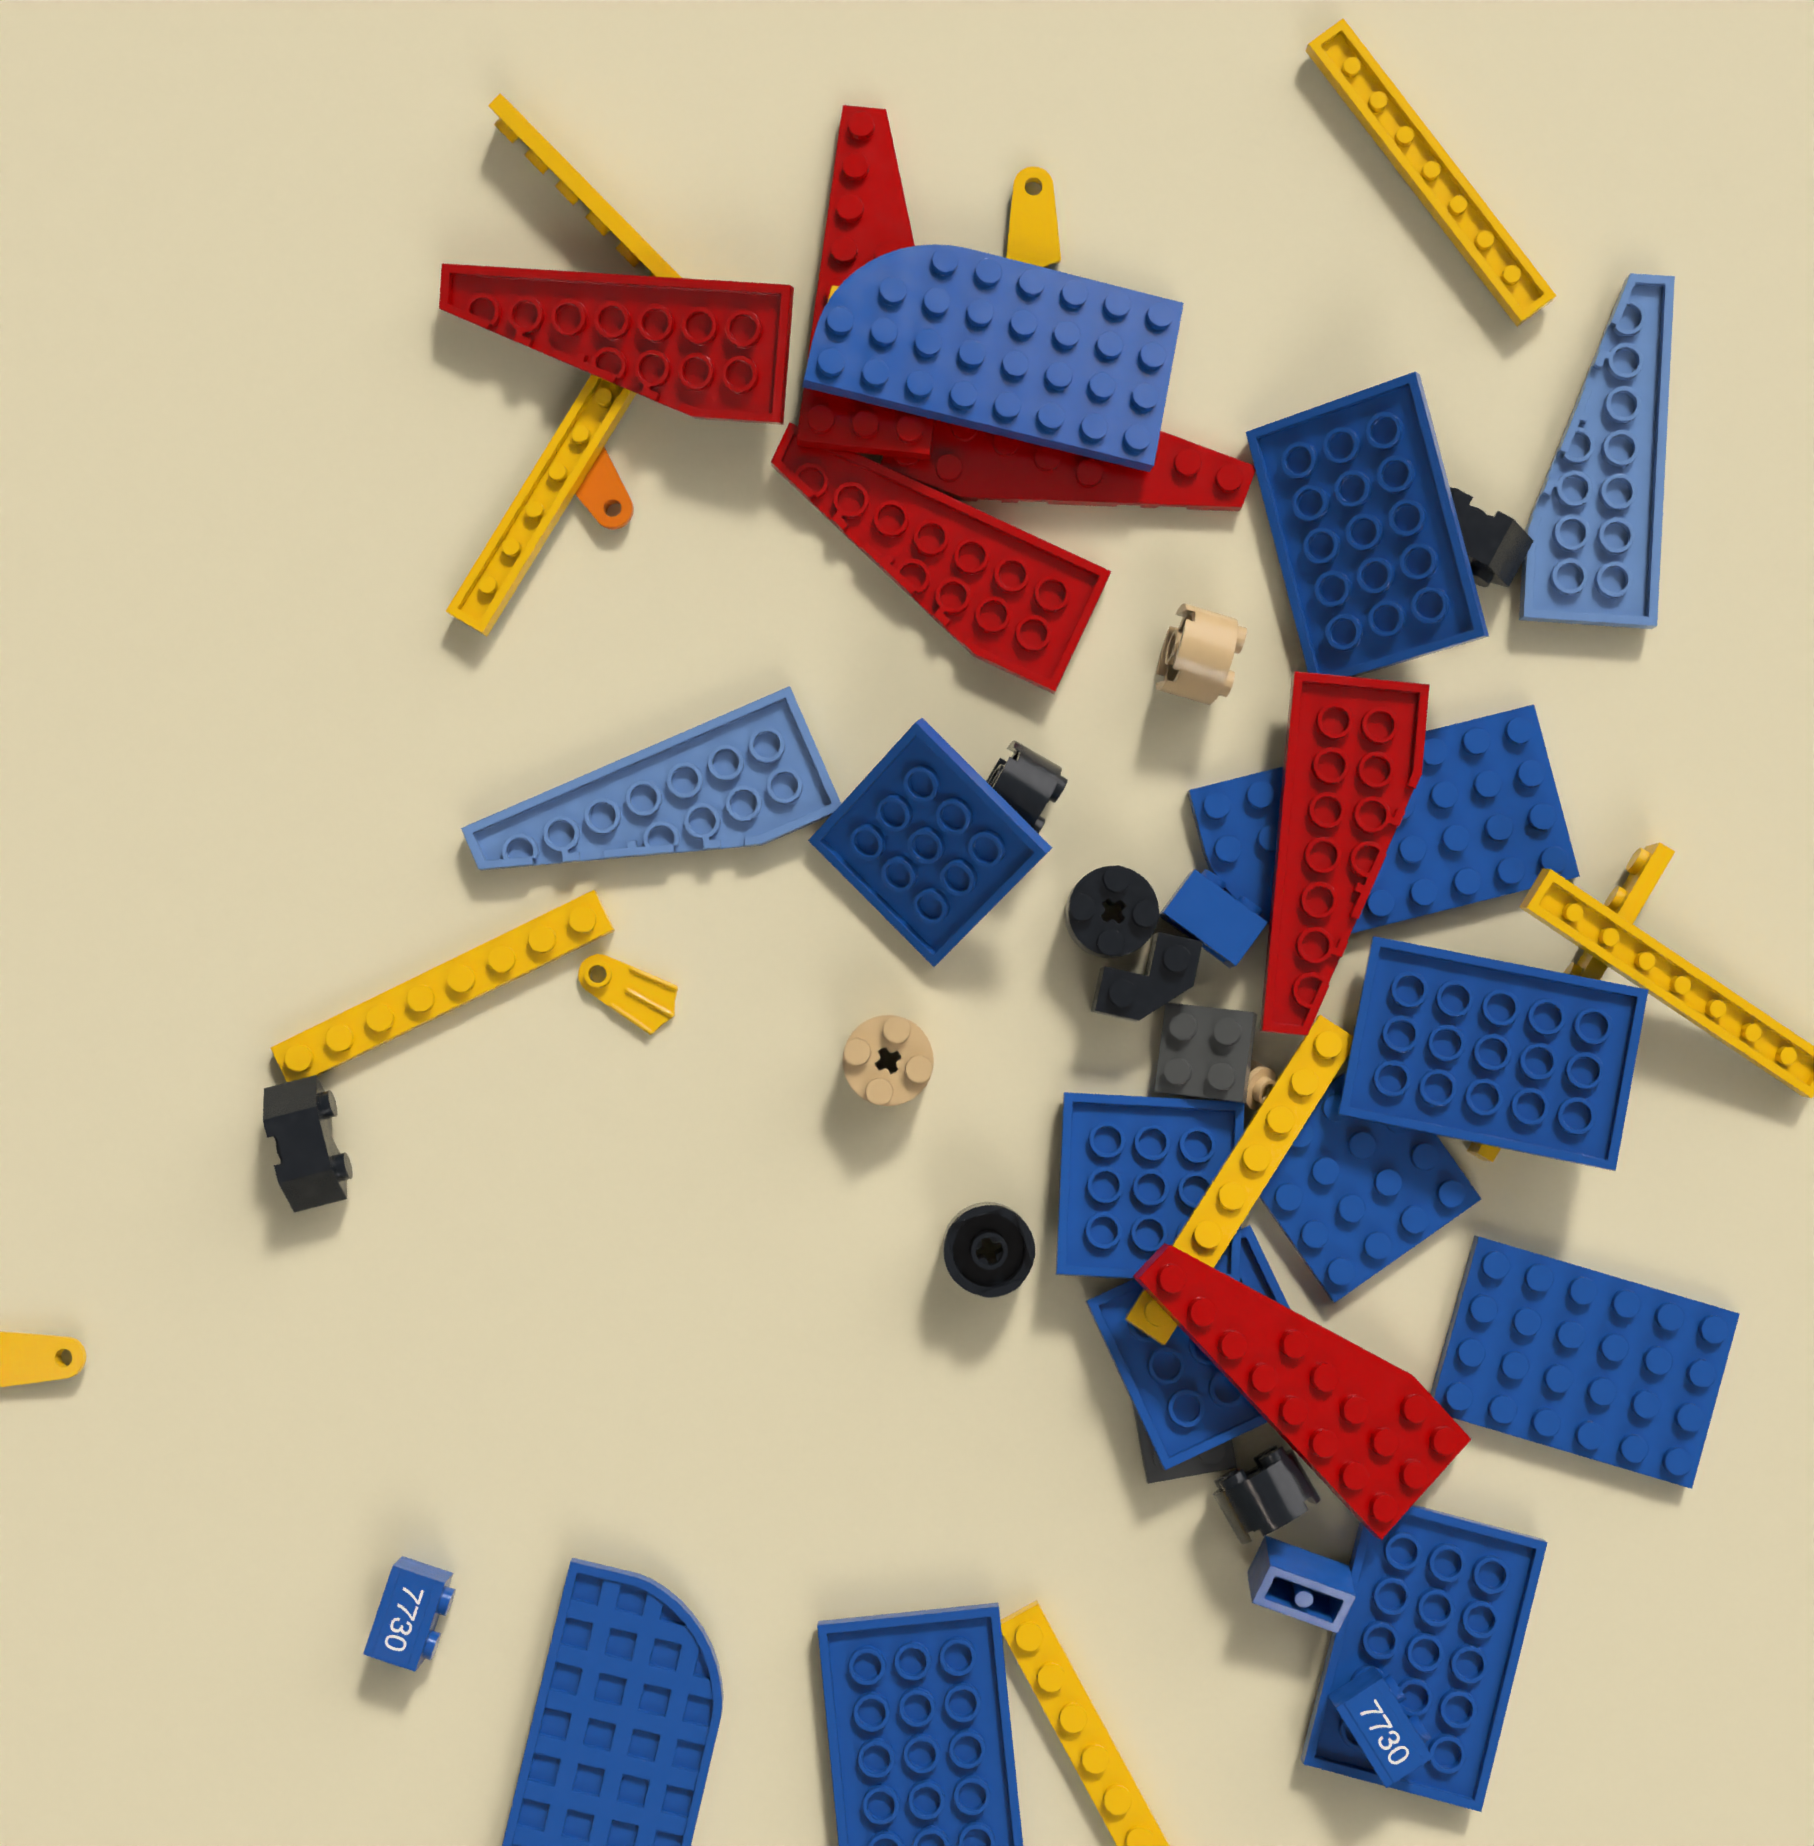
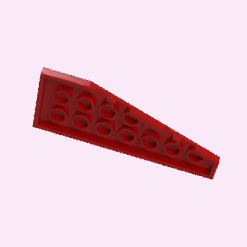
M843 105L809 352L818 320L828 302L831 287L840 286L857 269L875 258L901 248L915 246L886 109ZM804 388L796 441L798 446L930 460L935 420Z
M442 263L439 309L695 419L783 425L794 296V288L791 285Z
M935 420L930 460L883 455L880 463L887 468L960 501L1002 500L1001 503L1029 501L1047 502V504L1107 507L1136 505L1140 506V508L1163 506L1186 507L1188 510L1240 511L1256 471L1255 466L1163 431H1160L1154 466L1150 472L938 420Z
M789 422L771 460V466L973 657L1055 694L1112 571L855 452L798 446L796 441L798 426Z
M1298 671L1292 673L1260 1031L1302 1036H1308L1329 988L1328 984L1338 961L1343 956L1356 920L1361 915L1387 855L1386 852L1402 821L1405 814L1404 810L1422 775L1430 684Z
M1164 1243L1133 1275V1278L1374 1537L1382 1540L1471 1441V1438L1412 1374L1172 1245Z

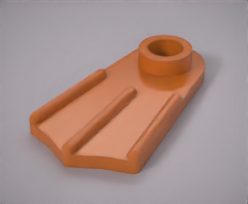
M604 447L575 495L601 526L615 530L624 527L630 522L634 506ZM619 504L621 505L620 513L614 517L608 516L607 509L609 506Z

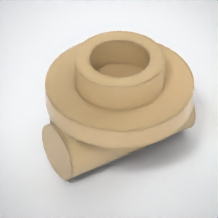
M1251 1060L1247 1100L1244 1105L1252 1110H1258L1277 1080L1276 1074L1272 1069L1255 1060Z

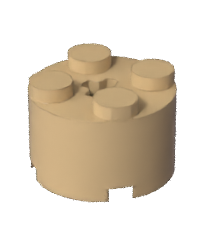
M1183 603L1175 614L1183 617L1178 628L1169 626L1161 649L1156 674L1165 677L1164 681L1156 683V689L1211 705L1218 696L1227 697L1231 691L1235 678V672L1230 670L1234 653L1239 654L1243 648L1247 628L1238 626V621L1235 618Z
M881 1015L866 1020L852 1032L844 1047L843 1069L849 1085L861 1098L875 1105L896 1106L912 1100L926 1087L933 1071V1050L927 1036L915 1023L900 1016ZM883 1048H887L890 1053L898 1051L901 1055V1059L896 1062L898 1070L894 1073H890L887 1068L879 1070L876 1066V1062L881 1059L879 1051Z

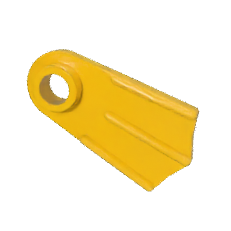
M1030 166L1021 170L1014 180L1006 258L1046 268L1061 262L1053 180L1050 174L1043 168ZM1030 182H1036L1040 185L1041 191L1037 195H1030L1026 192L1025 186Z
M603 954L591 955L581 963L578 971L581 986L649 1035H652L660 1026L675 1016L677 985ZM596 966H602L606 970V978L600 983H595L591 979V971Z
M0 1331V1387L71 1378L79 1374L85 1365L86 1351L84 1346L73 1337ZM65 1349L72 1354V1361L69 1365L62 1361L61 1356Z

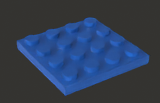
M923 718L911 726L808 840L933 967L1052 849Z
M1346 1071L1332 1080L1259 1196L1334 1303L1481 1200V1197L1437 1135L1337 1115Z
M1064 1092L1056 1275L1134 1279L1133 1275L1164 1243L1172 1245L1243 1134L1245 1103ZM1241 1226L1214 1267L1239 1282Z
M1251 1226L1242 1228L1240 1282L1290 1309ZM1132 1279L1085 1302L1163 1470L1176 1466L1267 1423L1263 1416L1178 1325L1167 1343L1162 1345L1124 1320L1144 1289L1135 1279Z

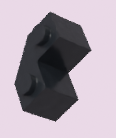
M1450 487L1475 584L1488 587L1490 583L1509 587L1533 543L1532 538L1513 518L1500 511H1497L1494 516L1487 515L1483 510L1469 505L1473 498L1472 496L1457 488Z
M1162 932L1153 934L1144 975L1106 966L1100 968L1091 1012L1130 1021H1140L1194 986L1203 942Z
M317 1075L264 1088L263 1123L267 1138L274 1137L276 1141V1150L280 1158V1164L274 1165L278 1184L294 1213L347 1199V1180L353 1177L349 1156L346 1152H339L332 1138V1117L337 1116V1105L334 1095L330 1090L324 1091Z

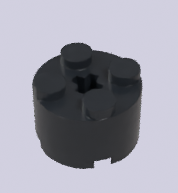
M1014 740L1007 747L1014 754L1007 761L1000 758L986 782L1039 834L1045 823V818L1041 817L1040 814L1049 801L1055 803L1058 800L1068 779L1061 776L1062 767Z
M1120 865L1101 867L1085 875L1071 890L1065 908L1066 927L1073 941L1088 954L1102 958L1123 957L1141 948L1154 933L1160 916L1158 900L1149 882L1139 873ZM1103 902L1110 906L1115 903L1120 906L1121 911H1119L1118 917L1121 921L1119 923L1114 919L1108 922L1102 919L1101 915L1105 912V908L1102 905Z
M980 1202L961 1210L948 1224L943 1239V1255L950 1276L959 1286L975 1295L993 1298L1006 1295L1016 1290L1023 1283L1033 1266L1035 1242L1029 1227L1013 1209L995 1202ZM984 1238H990L992 1243H1001V1248L995 1250L996 1258L993 1260H987L984 1254H976V1250L982 1247L981 1240Z
M1275 1445L1253 1458L1257 1465L1256 1467L1247 1472H1244L1243 1469L1238 1470V1468H1235L1214 1480L1218 1490L1213 1495L1241 1544L1252 1542L1248 1534L1251 1531L1260 1530L1261 1534L1265 1536L1307 1512L1308 1508L1304 1501L1308 1500L1310 1503L1317 1504L1321 1500L1292 1449L1285 1451L1283 1446L1278 1448Z

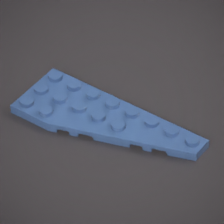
M1630 273L1624 281L1525 528V532L1532 538L1533 543L1522 562L1519 620L1653 629L1657 626L1675 276Z
M789 686L461 829L478 869L493 870L762 846L831 816L841 805V802Z

